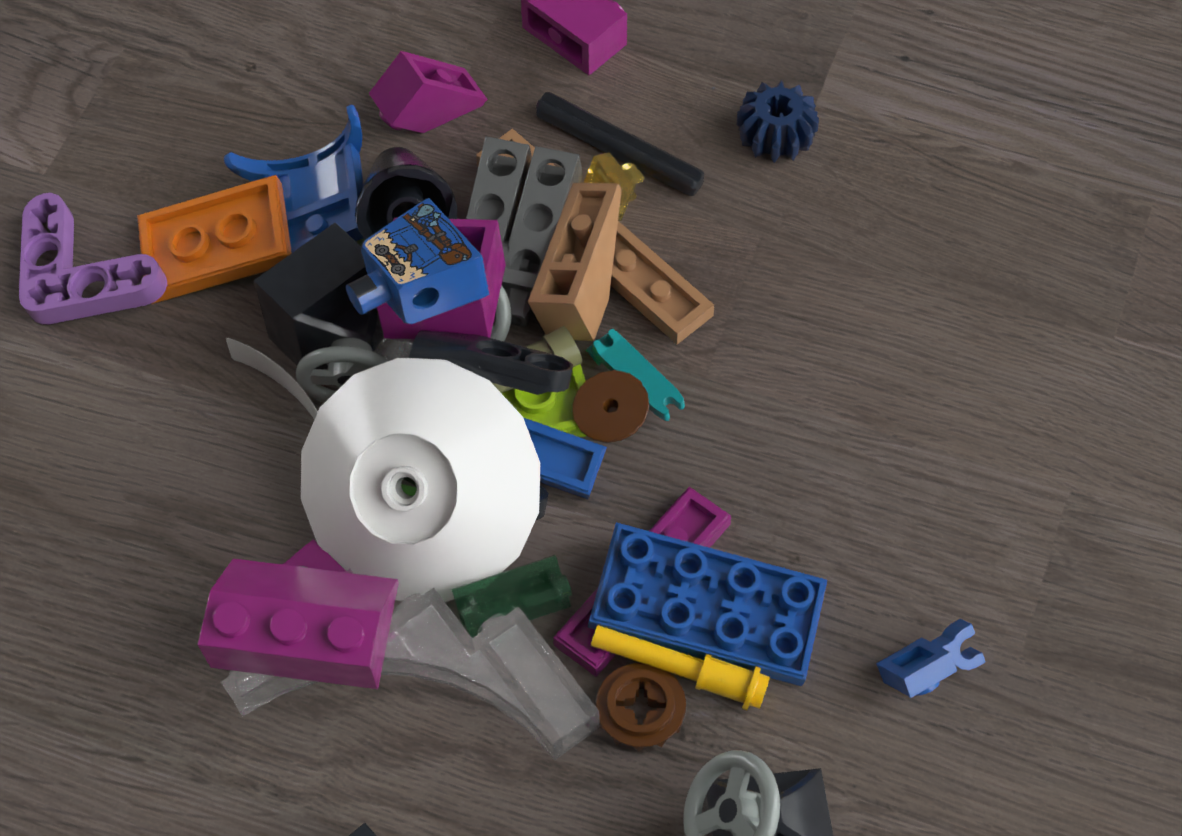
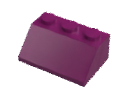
M233 558L210 590L197 645L210 668L378 689L399 584L398 579Z

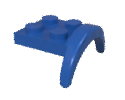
M354 105L347 106L349 118L342 133L325 147L310 154L284 160H256L245 158L232 152L224 156V163L227 168L247 180L256 181L277 175L283 187L292 253L333 223H337L355 241L364 239L357 227L355 217L356 202L364 183L360 160L363 139L362 128Z

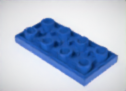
M616 522L587 628L596 630L597 625L604 626L704 660L706 654H709L713 658L752 671L757 666L761 668V674L767 675L772 679L803 686L808 672L827 580Z

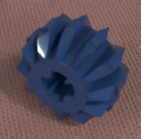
M782 80L773 88L761 82L757 92L747 91L743 104L740 106V111L737 112L736 125L739 126L738 131H740L742 146H752L755 158L765 153L770 154L773 163L776 162L780 155H785L794 161L799 150L809 151L819 125L814 97L803 96L800 85L791 89L785 88Z

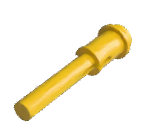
M597 625L591 642L593 647L696 681L695 689H702L743 703L742 709L746 711L749 706L760 709L770 679L769 676L761 674V668L757 666L752 671L713 658L709 654H706L705 659L702 660Z

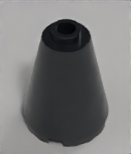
M403 147L386 149L376 158L358 196L355 208L357 227L360 234L366 240L391 223L394 218L400 217L428 198L432 200L448 219H457V204L453 191L437 172L409 149Z

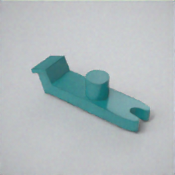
M610 329L606 335L599 340H595L586 349L598 366L603 363L610 371L617 370L630 373L640 380L648 393L649 409L662 420L668 421L670 419L669 409L666 405L674 404L680 410L685 408L684 398L678 389L614 329Z

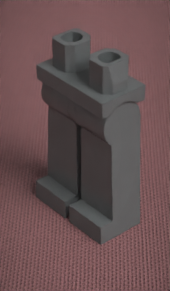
M485 136L466 219L498 220L506 263L502 286L507 293L511 306V324L526 327L533 314L528 304L531 291L572 184L581 183L583 177L580 155L535 146L532 156L530 145ZM499 154H509L514 158L501 156ZM548 163H556V164L560 165L561 167L552 166V165H547V164H548Z

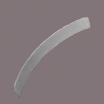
M226 338L233 360L251 366L277 381L300 401L315 420L318 411L299 384L283 368L252 347Z

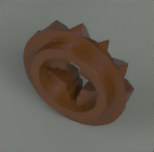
M633 663L616 669L606 677L597 693L596 712L600 728L604 729L613 738L616 745L623 743L633 746L639 752L644 747L654 745L662 747L667 739L676 732L679 733L686 713V698L680 683L670 672L643 663ZM639 689H645L644 697L647 698L648 706L657 708V710L647 712L643 725L637 724L634 710L625 709V706H633L635 704L636 697H639Z

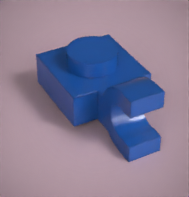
M959 619L950 624L943 631L942 635L936 639L928 641L921 637L876 663L883 682L912 698L917 695L927 694L936 689L941 680L957 672L956 667L963 670H971L984 664L986 661L983 653L972 647L960 653L963 641L975 634L972 624Z

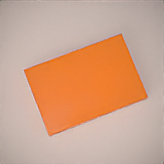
M277 175L137 215L141 254L152 256L157 261L168 282L163 295L151 304L268 271L292 253L283 187Z

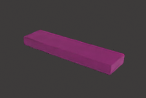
M688 487L649 531L710 548L731 525V515L691 487ZM598 588L553 637V644L556 648L595 677L600 674L616 655L591 646L595 630L587 627Z

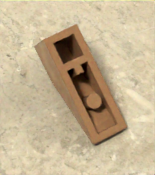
M617 183L572 184L528 299V304L545 334L565 326L574 340H595L609 301L622 191Z

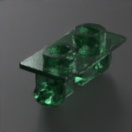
M556 555L451 589L467 641L571 607L569 596H572L571 588L566 575L561 574Z

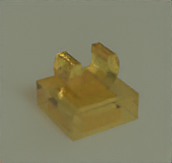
M609 152L593 157L583 183L619 184L622 191L618 221H621L629 202L637 197L634 192L636 187L634 183L643 182L645 177L633 163L620 166Z

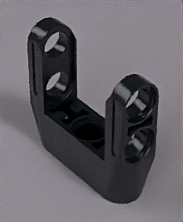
M420 330L413 341L409 358L447 360L490 380L491 383L536 395L546 392H561L569 389L573 364L563 357L475 334ZM409 477L403 478V480L416 486L413 479ZM541 486L539 514L536 520L544 517L549 494Z

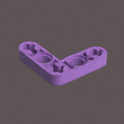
M43 193L34 197L25 206L22 215L19 300L20 304L35 322L39 324H54L145 306L154 303L165 292L168 283L166 275L152 256L146 254H136L73 267L74 218L59 195ZM48 221L47 227L51 231V233L47 232L42 223ZM49 250L58 251L56 258L50 264L36 266L37 259L44 252ZM95 281L105 282L104 288L96 296L91 298L82 297L84 289L90 283Z

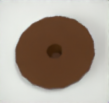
M617 370L600 372L587 379L578 389L572 404L573 418L580 431L592 440L605 443L622 441L636 433L645 422L650 408L648 393L642 382L630 373Z

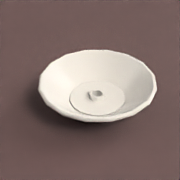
M395 358L354 374L319 408L301 451V501L317 544L348 573L398 579L399 584L395 600L442 604L486 588L520 556L539 514L540 461L523 416L490 380L447 360ZM404 477H409L416 483L417 491L414 496H409L402 490L401 482Z

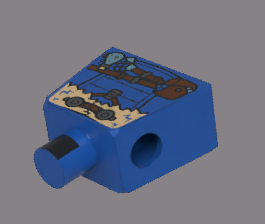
M430 198L420 202L364 240L361 251L367 275L346 285L349 299L359 314L362 315L387 303L398 317L407 324L420 322L489 295L482 255Z

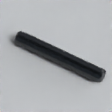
M551 92L544 93L541 99L538 100L536 104V115L538 118L688 196H694L703 185L705 174L703 170Z

